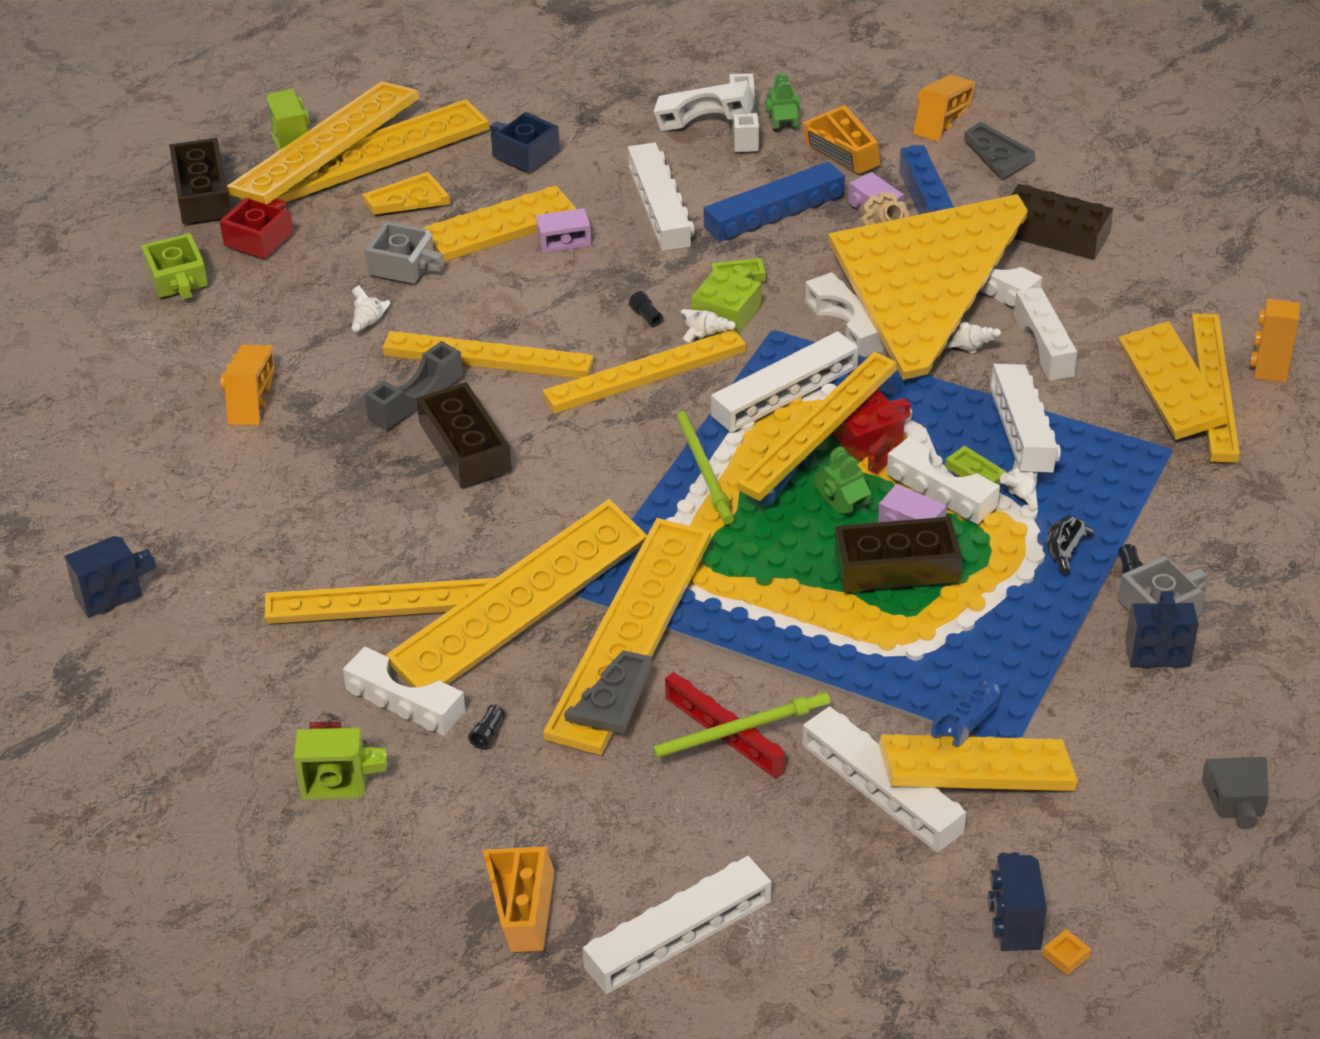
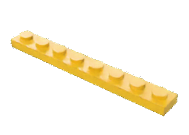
M1192 314L1191 327L1197 367L1228 418L1227 424L1206 430L1210 462H1238L1240 452L1219 314Z
M735 329L542 390L543 399L553 414L744 353L746 352V343Z
M389 331L382 347L384 356L421 360L424 352L440 341H443L461 351L462 365L578 379L590 375L594 363L593 355L579 352H565L553 349H539Z
M873 352L737 481V490L761 501L897 370V362Z
M495 578L265 593L266 624L448 612Z

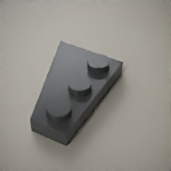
M982 122L965 131L964 140L1002 179L1035 158L1034 150Z
M622 650L601 673V678L592 688L588 687L581 694L582 699L574 707L570 706L564 712L565 721L624 734L651 669L652 656Z

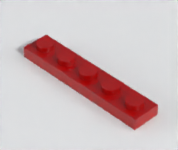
M675 672L665 677V699L706 729L739 719L735 713L723 708L710 695H705L694 687L689 680L683 679ZM756 728L720 738L776 780L785 773V751L778 744L772 743L762 736Z

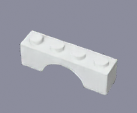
M753 73L729 74V83L748 80L755 99ZM755 101L751 114H733L732 129L735 152L759 151L758 115L755 113Z
M746 80L659 96L654 114L660 130L666 131L683 128L690 120L706 113H721L728 120L733 119V114H751L755 99L749 82Z
M1023 267L1011 270L993 268L988 280L979 291L1015 308L1016 291L1040 288L1042 277Z
M831 272L806 281L805 303L818 316H836L848 322L846 324V338L858 346V355L866 357L873 352L877 353L886 349L858 296L853 294L842 280H839Z
M1042 288L1016 291L1014 317L1022 332L1033 331L1038 344L1040 365L1048 380L1074 377L1077 350Z
M910 437L906 438L888 453L887 475L931 499L946 504L948 509L977 525L998 507L1000 490L998 484L977 473L966 477H952L938 472L930 463L931 448Z
M365 646L343 668L345 687L351 694L365 698L378 707H384L398 714L403 719H409L422 725L428 731H434L445 736L466 713L464 692L439 680L423 687L402 686L392 680L389 657Z

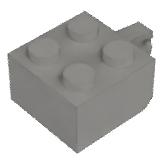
M385 221L365 249L368 275L415 284L424 270L440 271L444 266L443 254L434 251L432 233L424 228Z
M1163 556L1122 574L1118 600L1130 611L1131 604L1158 603L1160 592L1173 591L1175 603H1194L1196 616L1198 617L1203 612L1206 596L1203 589L1206 588L1208 575L1201 569L1184 573L1168 557Z

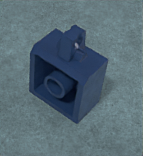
M524 112L509 124L496 121L490 125L492 156L529 173L560 150L559 126L527 112Z
M112 536L64 556L74 597L88 618L141 597L142 592L138 577L156 568L155 559L148 549L132 553L122 537Z
M1173 591L1160 592L1158 603L1131 604L1125 639L1130 668L1191 667L1198 629L1194 603H1175Z
M1017 852L999 853L996 870L990 871V884L993 891H988L989 911H995V917H992L993 938H999L1001 951L1041 950L1047 907L1039 860L1032 855H1019Z

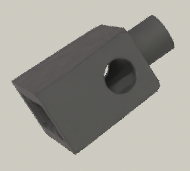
M1242 757L1205 760L1202 783L1217 815L1221 818H1237L1238 825L1242 828L1255 826L1258 822L1257 817L1265 815L1268 801L1267 758Z

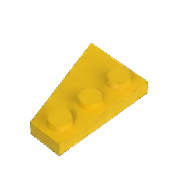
M429 172L362 194L363 203L373 215L450 204V196Z

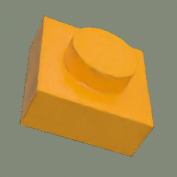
M1065 929L1043 947L1042 956L1068 976L1090 958L1091 948Z

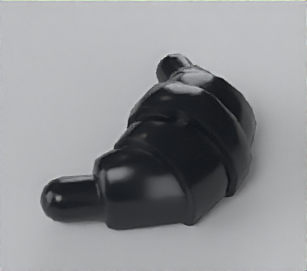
M1067 515L1053 523L1048 531L1047 549L1051 552L1054 561L1058 564L1060 573L1063 575H1067L1071 571L1069 560H1071V554L1078 546L1080 539L1094 536V529L1087 526L1083 520L1074 518L1071 515Z

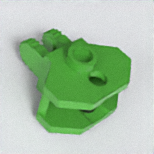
M784 73L776 75L774 88L769 89L765 99L766 113H768L772 130L779 129V122L790 121L791 128L798 127L797 110H800V99L798 95L795 96L793 87L788 82V76Z
M840 446L830 454L829 466L814 473V482L822 498L839 514L852 512L853 503L857 505L870 503L872 493L864 480V473L857 465L858 461L853 456L847 457V451Z

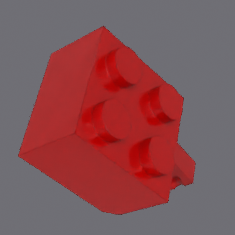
M250 198L243 199L220 220L224 246L262 259L268 257L293 233L291 214L285 207L286 202L276 199L267 205Z
M877 389L831 434L847 453L856 460L897 447L903 441L904 420L911 415V404L906 398L889 402Z

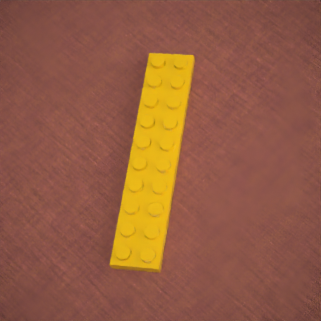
M381 81L227 185L228 194L240 199L250 198L264 204H270L279 195L287 192L289 188L303 181L305 177L314 171L319 170L328 161L335 159L341 152L349 149L354 143L365 138L367 134L381 127L389 119L394 118L403 109L410 107L412 103L419 99L418 90Z
M465 99L371 132L274 200L280 199L287 203L299 197L308 196L313 192L330 188L338 183L352 180L363 174L372 173L377 169L394 165L402 160L416 157L430 150H436L441 146L458 142L466 137L478 135L480 132L490 129L489 121Z
M610 499L606 500L386 654L389 657L390 666L410 687H423L438 680L447 685L641 547L647 535Z
M656 518L543 731L544 740L596 755H602L614 731L565 721L564 712L570 706L574 707L582 699L581 694L588 687L592 688L601 678V673L622 650L648 656L653 655L711 540V531Z

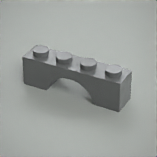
M440 341L422 354V359L416 373L407 383L395 387L384 380L366 392L365 400L368 419L387 430L417 409V397L445 389L463 376L461 351Z

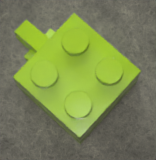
M293 89L270 93L266 96L272 127L271 134L279 151L309 131L306 128V124L310 123L307 110L303 108L301 97H296Z
M191 233L141 245L145 268L158 298L172 296L176 293L180 294L182 300L191 298L192 293L190 290L208 285L204 262Z
M715 268L691 296V310L712 311L718 317L733 321L736 325L735 331L740 334L759 311L761 305V283L752 280V271L742 268L737 274Z
M361 728L297 730L294 762L301 800L353 799L361 797L365 794L366 774L387 770L388 759L386 749L363 747Z

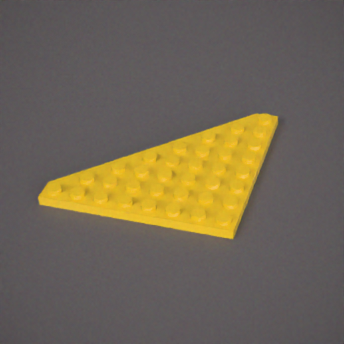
M1018 194L828 234L829 245L893 361L897 362V370L903 380L927 375L930 372L933 362L942 353L950 335L954 334L962 320V316L969 310L976 299L979 289L983 288L990 276L991 270L994 266L996 267L1004 254L1007 245H1010L1017 234V229L1025 221L1028 211Z

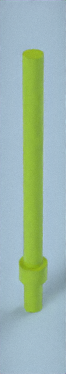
M680 411L676 417L711 493V503L714 509L719 512L723 523L730 524L734 521L729 508L730 501L718 484L687 413Z
M827 692L808 698L804 696L790 700L789 704L654 745L652 747L653 753L656 758L789 716L794 715L797 718L808 714L809 710L830 704V697Z

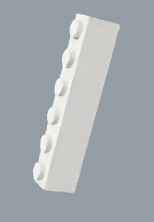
M656 142L628 146V168L661 251L691 247V236H694L693 222L688 221L687 208L682 207L680 192L677 193L675 179H671L669 165H665L663 151H659Z
M837 331L712 394L711 416L732 433L858 367V346Z
M993 364L990 390L1019 470L1053 472L1055 461L1060 459V445L1055 442L1054 430H1051L1049 427V417L1044 414L1043 402L1039 401L1038 389H1035L1033 386L1032 375H1029L1026 365Z
M829 706L803 724V747L935 852H940L964 833L966 811L963 810L960 804L953 802L941 793L937 787L891 786L879 744L867 732L861 731L852 724L845 715L839 714Z
M749 856L738 862H732L725 869L712 876L703 878L698 884L689 889L677 892L671 899L662 904L648 908L642 915L633 920L621 923L616 929L604 936L592 939L583 947L584 968L607 995L770 903L771 880Z

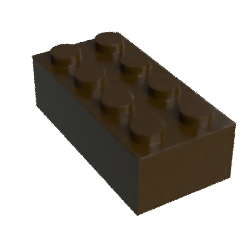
M218 138L169 144L182 224L224 218L231 209Z
M1017 185L1011 195L1018 194L1028 211L1023 224H1020L1017 234L1013 239L1095 260L1110 234L1114 208L1080 200L1076 197L1056 194L1053 191L1033 188L1029 185Z
M467 382L416 398L419 423L460 488L512 471L510 445Z
M951 516L835 526L834 553L843 592L960 582L962 555Z

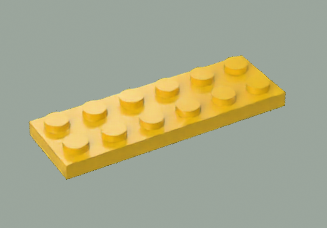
M556 185L530 194H524L521 197L508 201H502L499 204L486 208H480L464 215H458L442 222H436L423 228L428 229L432 233L434 251L442 253L443 262L535 233V215L575 210L576 208Z
M1169 321L1119 337V344L1175 440L1228 423L1226 412Z
M881 734L879 746L891 786L1075 791L1078 784L1066 747L1061 739L968 737L961 746L956 747L952 744L955 739L952 736L933 738L931 735Z

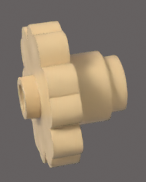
M881 192L877 196L868 197L865 203L861 205L860 209L864 215L859 218V223L861 226L901 219L909 217V212L904 202H897L895 194Z

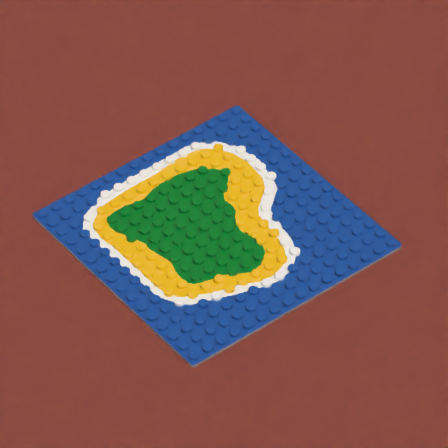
M771 331L732 384L815 342L781 331ZM858 355V366H860L867 359V357ZM898 370L878 388L889 402L906 398L911 404V415L904 420L903 441L910 437L931 448L930 463L938 472L952 477H960L946 468L945 463L947 457L963 446L973 450L1007 473L1013 469L1016 459L991 394L940 380L929 375L903 380ZM853 371L732 433L715 420L710 412L696 431V435L722 492L726 493L730 501L729 508L734 521L730 524H724L719 512L714 509L711 503V493L688 443L631 519L646 535L651 530L656 518L711 531V540L665 631L930 724L933 723L935 714L942 707L947 708L967 688H977L979 683L986 679L994 680L1001 687V695L997 700L996 708L969 733L968 737H1024L1119 557V548L1126 544L1172 457V449L1160 444L1151 443L1133 436L1044 411L1045 416L1049 417L1050 429L1054 430L1055 442L1060 445V459L1055 461L1053 472H1037V509L1031 511L1026 500L1019 498L1016 494L1012 495L1009 492L1010 486L1005 484L999 485L998 507L978 525L946 507V517L951 516L962 555L960 582L843 592L834 553L835 526L877 523L879 503L896 484L915 491L887 475L888 453L894 448L857 460V465L864 473V480L872 496L871 502L868 504L857 505L853 503V511L850 513L839 514L822 498L814 482V473L828 467L832 451L839 446L842 447L832 434L826 437L814 449L813 456L806 466L800 464L789 482L775 499V502L770 506H761L756 503L754 498L737 490V481ZM1067 515H1071L1074 518L1083 520L1087 526L1094 529V536L1080 539L1078 546L1071 554V560H1069L1071 571L1069 574L1063 575L1060 573L1058 564L1054 561L1051 552L1047 549L1048 531L1053 523ZM641 547L578 591L577 599L607 611Z

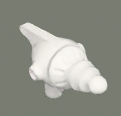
M360 285L355 287L351 291L356 297L354 301L356 307L351 327L352 331L359 332L367 326L376 323L390 305V301L381 302L375 297H368Z
M681 310V314L686 317L685 324L689 328L681 339L684 344L692 343L696 337L701 339L705 336L714 335L716 332H726L728 329L733 330L736 326L733 321L718 317L712 311Z
M963 322L960 324V329L947 340V345L944 349L958 347L973 354L984 343L999 337L1001 331L991 327L981 328L978 325Z
M1015 460L1013 469L1008 473L1001 474L1000 482L1010 486L1009 492L1012 495L1016 494L1019 498L1025 499L1030 510L1034 511L1038 508L1036 497L1037 472L1020 471Z

